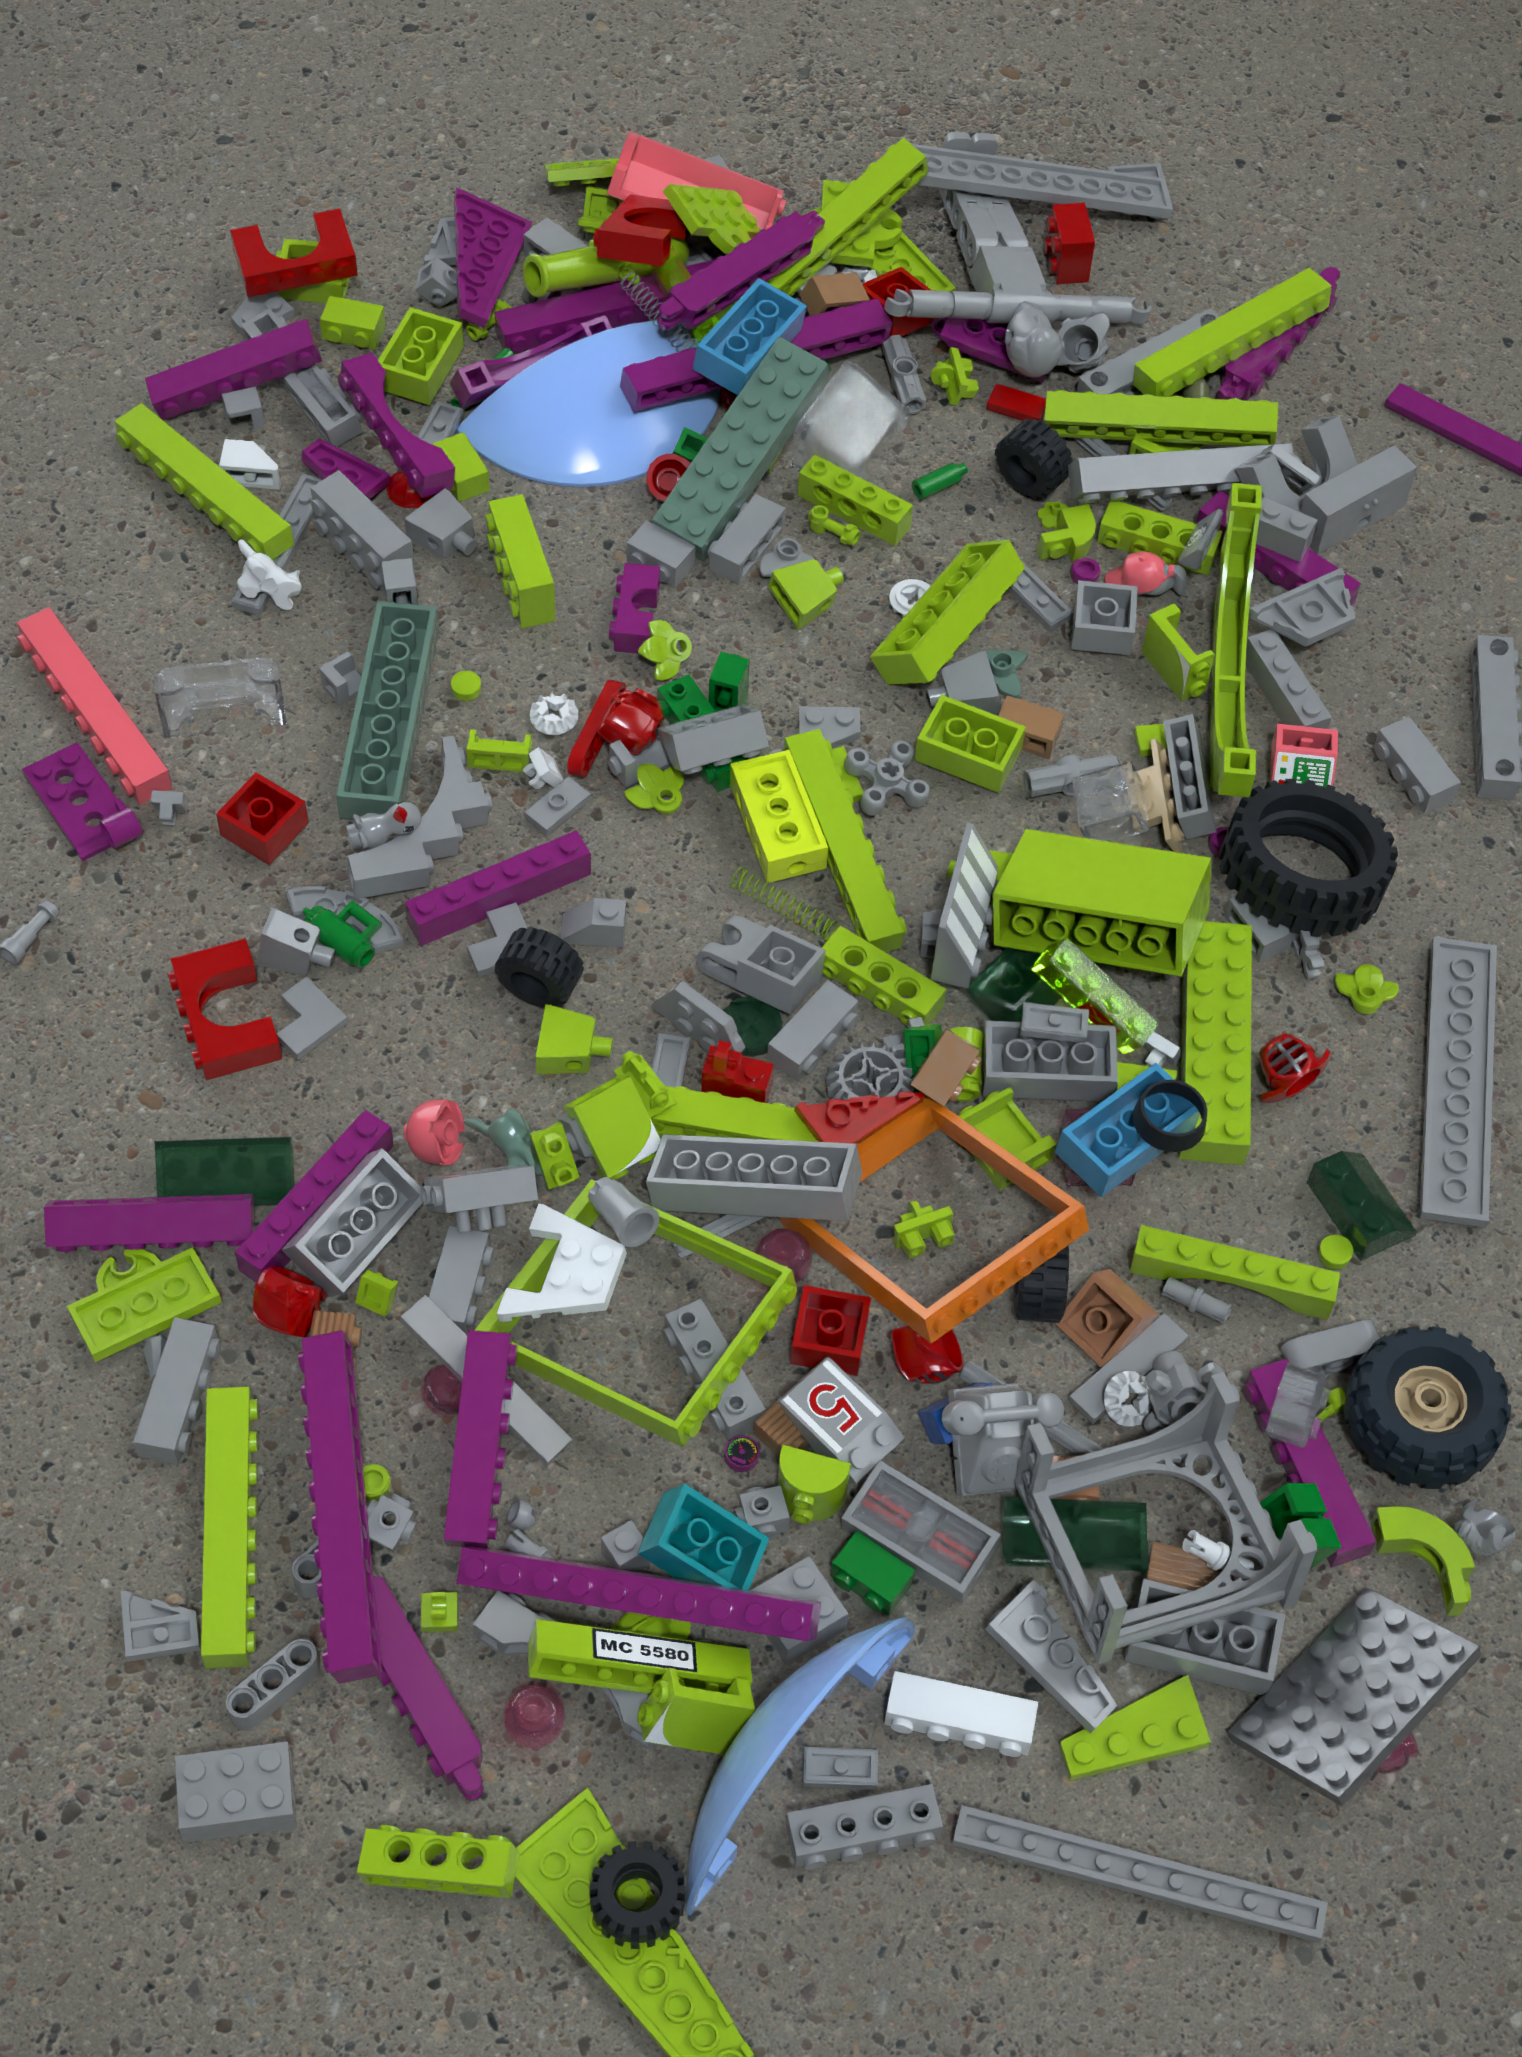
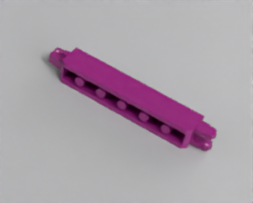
M814 210L802 216L797 211L787 217L783 216L770 228L760 230L748 242L738 244L726 256H720L715 259L707 268L697 270L685 282L675 284L669 291L668 300L659 307L660 316L657 319L659 328L671 330V328L682 324L685 328L694 329L739 300L758 278L767 282L811 253L814 236L824 228L825 220Z
M1327 267L1319 275L1332 285L1329 307L1306 319L1301 324H1297L1284 331L1281 335L1268 340L1258 348L1250 350L1238 359L1225 364L1217 399L1228 400L1236 398L1248 401L1254 393L1258 394L1261 391L1265 380L1268 377L1272 378L1276 374L1280 363L1283 360L1287 361L1292 355L1294 347L1297 344L1301 345L1305 341L1311 328L1315 329L1319 325L1323 314L1331 312L1337 301V297H1335L1336 282L1340 277V271L1337 267Z
M373 1575L382 1675L377 1676L383 1687L388 1684L395 1694V1696L391 1697V1701L399 1716L407 1715L413 1725L408 1728L411 1737L418 1748L424 1745L430 1757L426 1758V1761L435 1778L437 1779L442 1776L447 1786L455 1783L460 1793L469 1802L479 1801L478 1799L484 1794L483 1780L479 1776L478 1771L483 1760L482 1746L382 1577Z

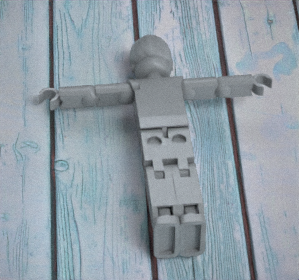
M950 132L945 136L942 148L996 155L998 143L995 136L990 133H976L970 138V135L966 132ZM938 188L951 223L954 229H958L956 237L967 266L972 267L967 270L976 292L909 290V295L903 290L896 289L894 298L887 297L884 306L887 313L897 317L907 315V317L986 319L987 323H1006L1008 326L1005 333V343L1008 357L1016 370L1032 378L1049 373L1059 362L1062 355V340L1051 326L1055 321L1063 322L1067 318L1073 320L1086 316L1092 317L1102 313L1107 315L1109 323H1128L1130 321L1136 324H1143L1148 320L1152 309L1151 305L1146 310H1139L1133 307L1136 297L1060 295L1046 291V283L1032 247H1028L1026 236L1008 197H995L983 193L970 194L966 191L942 190Z

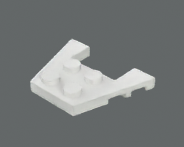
M538 1204L529 1227L531 1236L558 1240L560 1242L541 1292L534 1293L506 1288L497 1311L499 1321L508 1322L512 1321V1317L532 1315L534 1319L540 1318L541 1314L562 1312L563 1315L607 1310L627 1255L625 1246L544 1204Z

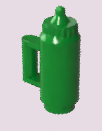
M355 901L349 902L338 915L322 906H315L311 910L307 907L303 908L304 921L320 929V943L335 949V954L352 967L364 968L370 963L375 955V948L372 946L370 939L381 928V921ZM351 915L367 927L362 934L345 922Z

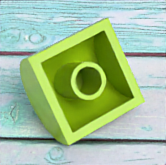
M782 1445L777 1486L781 1485L791 1518L801 1524H811L812 1521H821L837 1513L842 1507L848 1492L851 1463Z

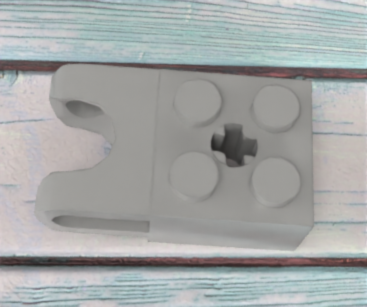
M735 915L723 925V940L726 945L710 942L697 954L698 967L706 975L791 1015L822 978L826 950L772 925L765 928L746 918Z

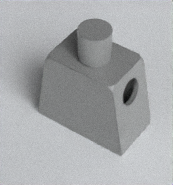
M446 488L405 518L406 535L412 542L441 558L448 557L457 549L465 555H470L477 546V542L472 538L474 531L471 515Z
M986 650L943 667L941 669L943 686L927 690L931 707H935L942 694L992 714H999L1001 710L1000 697Z
M272 908L261 933L257 964L305 976L308 974L312 962L329 968L335 954V949L318 944L320 929L317 926Z

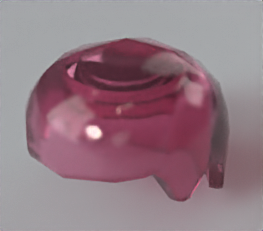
M444 1364L431 1368L424 1376L420 1388L424 1405L433 1414L443 1417L455 1416L459 1413L462 1382Z

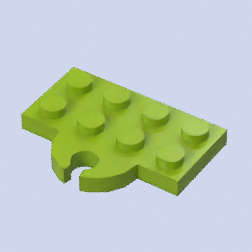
M823 180L821 211L831 199L841 194L849 183ZM889 208L829 263L873 268L874 250L892 247L900 240L902 219L895 211Z
M669 184L663 190V193L691 235L708 236L725 254L732 252L738 244L748 242L760 231L756 218L747 211L742 203V197L734 190Z
M193 1247L162 1262L155 1254L143 1249L123 1250L127 1263L133 1265L131 1269L125 1272L117 1271L118 1267L112 1256L103 1263L98 1270L96 1278L98 1292L67 1306L69 1314L95 1363L170 1328L174 1317L187 1320L222 1303L220 1294Z

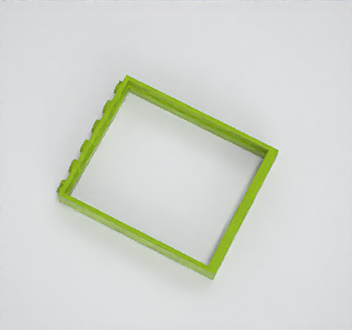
M593 1179L589 1181L564 1214L589 1228L599 1217V1214L594 1209V1205L590 1203L588 1198L589 1191L596 1182ZM652 1207L659 1214V1224L654 1234L771 1287L675 1421L514 1342L512 1344L518 1346L516 1366L684 1448L689 1439L697 1435L702 1421L709 1411L714 1410L718 1406L721 1395L729 1383L735 1382L739 1376L740 1368L747 1358L752 1357L756 1353L759 1342L765 1333L773 1329L778 1320V1315L785 1305L790 1304L794 1300L797 1286L792 1269ZM545 1238L507 1288L540 1293L560 1241ZM503 1293L476 1327L475 1331L510 1333L522 1316L512 1317V1321L508 1322L499 1321L497 1311L504 1296Z

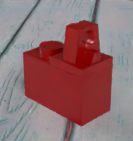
M719 1040L717 1046L710 1045L702 1071L701 1092H717L723 1096L734 1098L747 1097L757 1102L767 1103L773 1084L774 1063L744 1057L742 1052L732 1050V1043Z

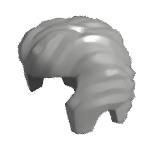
M1474 1499L1462 1508L1460 1520L1455 1523L1454 1531L1464 1541L1470 1553L1480 1556H1491L1511 1545L1517 1535L1516 1529L1507 1518L1495 1511L1485 1508L1474 1511V1507L1478 1504V1500Z

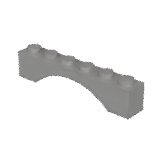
M497 1591L473 1623L474 1637L503 1656L528 1655V1642L536 1619L554 1620L542 1612L535 1614L527 1609L526 1603L512 1593H509L507 1596L501 1591ZM599 1687L616 1711L623 1733L655 1753L660 1744L644 1742L642 1729L637 1721L639 1707L642 1703L646 1702L650 1694Z

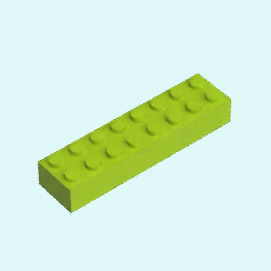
M1205 921L1182 974L1180 1081L1189 1084L1202 1095L1207 1105V1121L1205 1133L1201 1141L1191 1149L1179 1152L1180 1160L1244 1165L1251 1146L1252 925ZM1201 1115L1199 1116L1195 1128L1198 1127L1199 1124L1202 1122Z

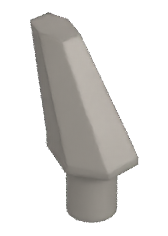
M157 1334L144 1339L146 1345L143 1348L151 1380L153 1381L167 1341L166 1338L161 1335L157 1336Z

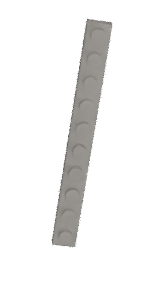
M961 1805L952 1842L954 1846L1319 1943L1322 1939L1328 1902Z

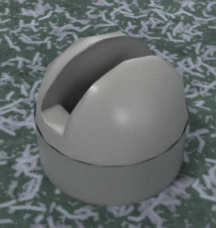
M516 1499L509 1508L506 1523L508 1526L516 1529H528L535 1522L536 1511L528 1502Z

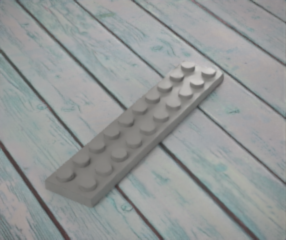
M912 144L926 156L929 173L915 185L918 187L931 186L942 190L966 191L970 194L983 193L995 197L1018 198L1022 201L1035 200L1051 205L1056 203L1085 202L1086 208H1094L1103 212H1122L1127 215H1145L1155 219H1170L1173 212L1164 178Z
M1433 937L1431 942L1419 1216L1422 1219L1485 1228L1489 1222L1497 945Z

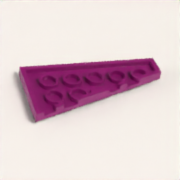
M456 188L454 193L458 317L485 328L524 243L523 234L530 230L532 221Z

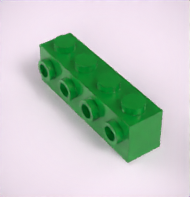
M690 674L657 688V700L662 707L664 718H666L670 725L716 712ZM741 754L731 757V762L714 766L712 762L702 765V777L706 783H711L718 793L730 787V764L748 760L749 757H742Z

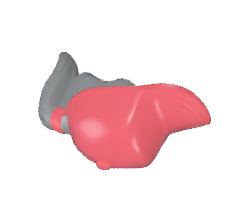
M1133 552L1126 557L1123 566L1115 568L1105 575V583L1138 586L1137 595H1160L1172 587L1180 596L1189 595L1186 587L1187 575L1184 568L1179 565H1168L1162 558L1151 552Z

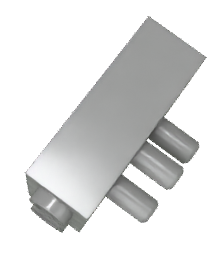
M508 1165L425 1177L421 1187L422 1202L430 1212H455L457 1231L459 1233L471 1231L469 1210L476 1209L478 1229L480 1231L492 1228L490 1207L493 1226L495 1228L504 1227L507 1225L504 1205L538 1200L534 1166Z

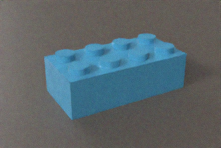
M758 278L697 345L693 370L732 393L739 395L777 338L780 336L791 342L802 330L807 306Z
M1157 1063L1139 1074L1061 1132L1055 1153L1101 1198L1164 1152L1145 1142L1137 1133L1133 1123L1134 1107L1144 1091L1158 1081L1174 1080ZM1157 1093L1144 1100V1109L1147 1117L1161 1130L1180 1134L1195 1129L1200 1113L1186 1098L1173 1093Z

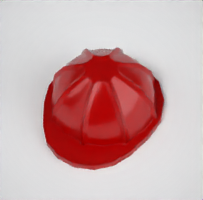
M664 454L657 457L649 465L646 472V483L650 493L656 499L665 502L691 462L677 454Z
M401 469L390 477V484L387 485L389 499L395 505L403 508H419L436 495L433 494L421 498L416 489L410 486L406 475Z

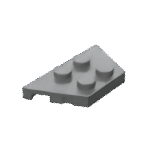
M1342 568L1251 607L1249 612L1251 619L1305 647L1353 626L1356 618L1353 606L1349 602L1351 598L1349 589H1345L1343 581L1345 573Z
M684 981L668 990L663 996H659L651 1004L653 1009L674 1023L680 1033L685 1036L690 1035L698 1041L707 1053L710 1045L717 1046L719 1040L732 1043V1050L742 1052L745 1049L742 1038L737 1033V1027L733 1018Z

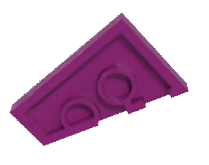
M320 438L302 451L301 461L322 480L339 470L369 500L390 484L389 473Z

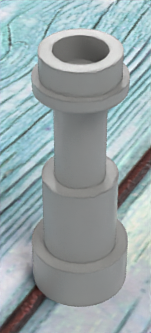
M45 900L42 904H39L37 906L38 913L27 925L23 924L11 938H5L1 942L0 956L5 961L17 965L26 955L25 950L37 938L36 933L47 921L54 922L56 920L59 910L53 903Z

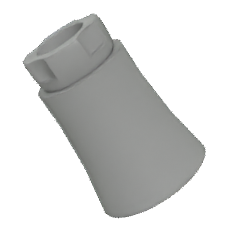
M603 1177L596 1181L594 1187L589 1191L588 1198L590 1203L594 1205L596 1212L613 1229L623 1246L629 1248L640 1246L655 1233L659 1224L658 1212L638 1199L621 1183L611 1180L609 1177Z

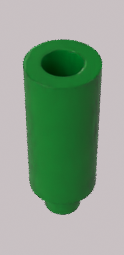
M952 462L913 480L912 489L915 496L919 500H923L961 482L962 476L968 473L967 466L964 463L956 465Z

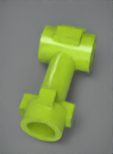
M498 299L485 328L468 322L466 327L467 335L473 341H477L480 338L484 339L488 336L487 329L495 324L494 312L512 307L505 301L502 302Z
M816 505L810 510L808 521L810 522L812 532L821 534L828 530L840 536L841 543L851 546L856 545L861 535V530L857 529V526L853 524L844 526L828 518L829 511L823 505Z

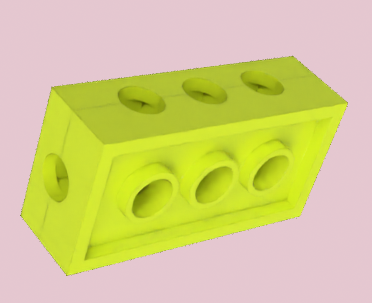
M790 750L731 763L730 788L766 882H775L826 869L828 845Z

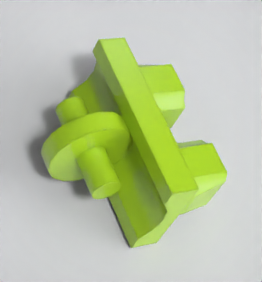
M951 347L949 349V358L944 362H937L936 367L930 372L931 381L945 388L949 404L958 405L961 398L973 399L979 389L977 380L967 379L973 369L971 359L961 358L958 348Z
M560 1121L545 1129L529 1133L546 1187L549 1190L580 1178L563 1124Z
M916 1200L908 1202V1213L900 1215L901 1223L894 1225L895 1237L892 1238L895 1249L902 1247L910 1259L920 1256L926 1251L923 1239L933 1237L937 1247L940 1248L954 1243L953 1212L950 1206L933 1211L931 1205L921 1208Z

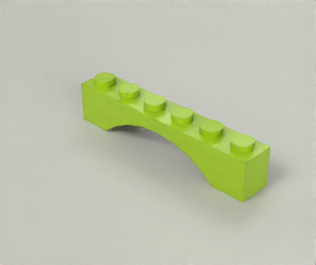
M1144 1225L1140 1226L1129 1271L1130 1273L1159 1280H1168L1171 1276L1174 1279L1195 1278L1230 1283L1269 1296L1296 1313L1325 1320L1329 1319L1334 1307L1341 1274L1340 1272Z

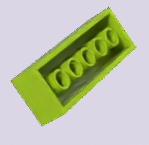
M1009 539L966 544L871 654V660L887 685L926 684L934 680L940 668L952 659L956 649L969 639L972 630L983 622L989 610L1001 601L1005 591L1017 582V577L1025 569V566Z

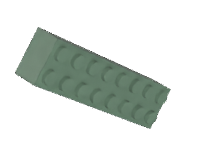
M779 336L653 517V524L694 545L695 557L705 562L712 542L714 540L718 541L723 535L727 523L733 521L741 506L749 498L829 381L828 363Z
M377 601L336 794L339 818L353 819V814H357L359 817L367 813L384 814L395 803L406 801L439 633L438 610L435 606Z

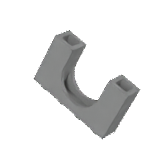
M1340 416L1321 417L1301 429L1312 459L1313 471L1321 476L1315 486L1307 489L1300 495L1291 491L1286 484L1275 454L1257 455L1237 467L1236 469L1242 484L1261 485L1262 499L1265 497L1300 512L1305 493L1358 465Z

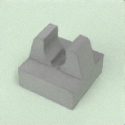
M152 790L151 804L155 811L159 812V820L162 821V825L176 826L178 813L187 814L188 800L183 792Z

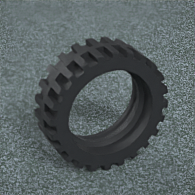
M1285 779L1284 784H1278L1276 780L1269 781L1264 789L1261 786H1256L1251 790L1250 797H1243L1238 807H1236L1219 851V859H1222L1219 866L1221 874H1227L1225 884L1228 889H1235L1238 892L1235 898L1241 904L1248 903L1252 907L1251 913L1258 918L1264 915L1271 919L1269 924L1277 928L1279 924L1290 927V932L1300 934V931L1303 930L1309 931L1311 936L1321 937L1323 932H1329L1331 936H1339L1344 928L1348 932H1353L1358 929L1360 923L1363 925L1367 924L1371 920L1372 915L1376 913L1397 867L1395 860L1398 856V851L1396 847H1391L1395 840L1392 833L1383 830L1386 823L1381 817L1374 818L1371 815L1372 808L1367 804L1361 806L1355 802V796L1347 792L1346 795L1340 794L1335 791L1336 787L1329 784L1326 785V788L1317 786L1313 780L1306 779L1303 784L1296 783L1295 779ZM1289 834L1319 842L1338 854L1349 866L1354 877L1345 880H1322L1300 874L1277 860L1266 848L1261 838L1270 835Z

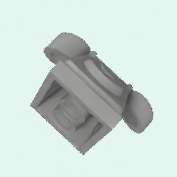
M1018 1383L948 1389L949 1404L942 1412V1423L945 1429L952 1434L954 1457H957V1460H954L957 1495L966 1496L1017 1490L1015 1479L1027 1426L1040 1422L1043 1427L1047 1428L1057 1426L1064 1416V1405L1061 1398L1051 1392H1040L1032 1397V1393L1019 1388Z

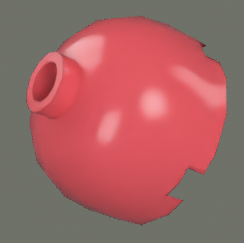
M446 1099L430 1100L418 1105L413 1110L408 1123L404 1127V1138L415 1157L431 1165H453L459 1159L464 1144H457L459 1132H465L463 1115L459 1105L455 1101Z

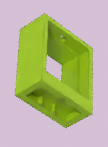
M284 238L282 250H277L276 256L284 259H296L306 256L317 247L318 241ZM350 277L278 291L277 293L285 300L327 303L329 296L346 297Z

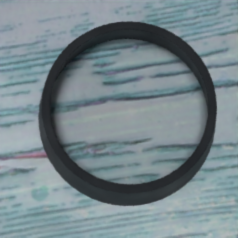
M1161 1080L1153 1083L1144 1091L1134 1107L1133 1123L1137 1133L1145 1142L1159 1150L1167 1152L1185 1151L1197 1145L1204 1136L1207 1121V1105L1202 1095L1187 1083L1177 1080ZM1157 1093L1177 1094L1189 1100L1197 1108L1202 1122L1194 1130L1187 1133L1176 1134L1166 1132L1149 1120L1145 1113L1144 1100Z

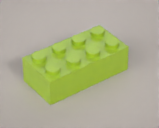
M523 494L488 501L489 514H485V522L490 533L486 534L489 551H495L496 555L493 556L496 572L502 573L504 577L501 578L504 595H510L511 598L509 600V609L512 618L517 617L521 629L556 621L554 581Z

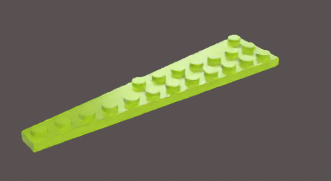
M587 1787L516 1847L519 1859L515 1881L668 2057H754L752 2050L736 2029L734 2021L683 1939L674 1929L670 1930V1935L666 1940L662 1941L660 1937L656 1939L655 1946L647 1948V1944L644 1942L639 1943V1949H631V1943L624 1942L623 1947L615 1944L613 1936L607 1939L602 1934V1927L596 1926L593 1920V1912H591L589 1891L595 1866L600 1867V1859L605 1853L609 1857L613 1855L612 1848L618 1845L621 1846L622 1850L626 1848L619 1841L610 1822ZM642 1878L625 1881L615 1892L616 1901L629 1911H646L657 1903L646 1880Z

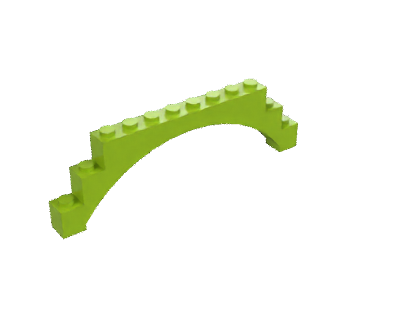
M1232 483L1226 508V531L1220 552V576L1214 597L1213 653L1215 656L1212 665L1208 778L1209 787L1213 788V791H1217L1219 795L1250 797L1256 776V750L1249 748L1246 733L1245 667L1252 575L1262 509L1261 485Z

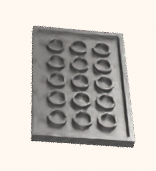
M1365 1588L1271 1686L1269 1692L1263 1694L1228 1731L1230 1740L1331 1801L1343 1806L1482 1656L1478 1645Z

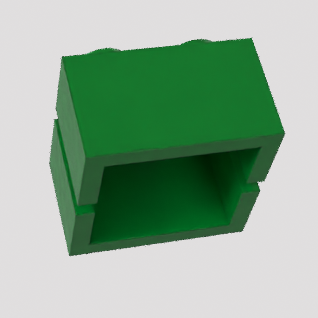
M1285 1483L1259 1502L1262 1509H1266L1269 1512L1272 1528L1278 1539L1283 1538L1288 1523L1298 1520L1302 1521L1307 1532L1313 1534L1317 1543V1552L1310 1569L1342 1548L1331 1519L1323 1517L1327 1513V1509L1316 1483Z

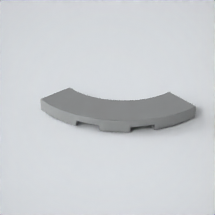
M307 886L285 890L293 917L304 920L303 908L307 907L311 910L315 906H322L338 915L349 902L355 901L382 922L381 928L370 939L372 946L375 948V954L405 946L403 936L392 918L385 911H381L371 904L367 898L354 899L353 892L345 890V892L329 890L325 886ZM352 915L345 921L361 934L367 928Z

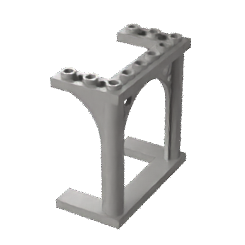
M1224 1372L1211 1375L1204 1399L1192 1411L1172 1425L1141 1439L1052 1463L1055 1451L1041 1422L1027 1426L1015 1486L1097 1664L1111 1661L1114 1650L1275 1601H1279L1283 1609L1296 1606L1317 1552V1543L1313 1534L1307 1532L1301 1520L1288 1523L1283 1538H1277L1272 1528L1269 1512L1266 1509H1262L1257 1499L1254 1483L1251 1480H1247L1242 1470L1239 1454L1232 1450L1227 1441L1240 1397L1236 1386L1230 1384ZM1182 1458H1186V1459H1185V1463H1184V1467H1182V1468L1177 1467V1466L1173 1463V1462L1181 1463ZM1200 1458L1207 1459L1212 1468L1208 1474L1203 1476L1197 1475L1193 1470V1463ZM1139 1474H1166L1193 1483L1213 1498L1229 1523L1232 1536V1550L1230 1559L1220 1575L1208 1585L1195 1591L1127 1611V1604L1113 1574L1099 1578L1094 1594L1050 1499ZM1217 1478L1221 1489L1213 1485L1212 1481ZM1247 1537L1248 1543L1251 1546H1245L1241 1538ZM1241 1556L1254 1557L1259 1561L1262 1569L1258 1571L1247 1569L1239 1562L1238 1558ZM1236 1573L1239 1579L1232 1581L1230 1574Z

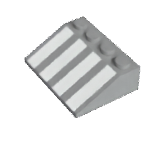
M971 823L966 824L941 916L931 980L969 988L971 977L978 978L982 959L977 958L978 950L985 951L989 933L983 931L985 924H992L993 906H990L993 899V892L999 880H996L999 867L974 824Z

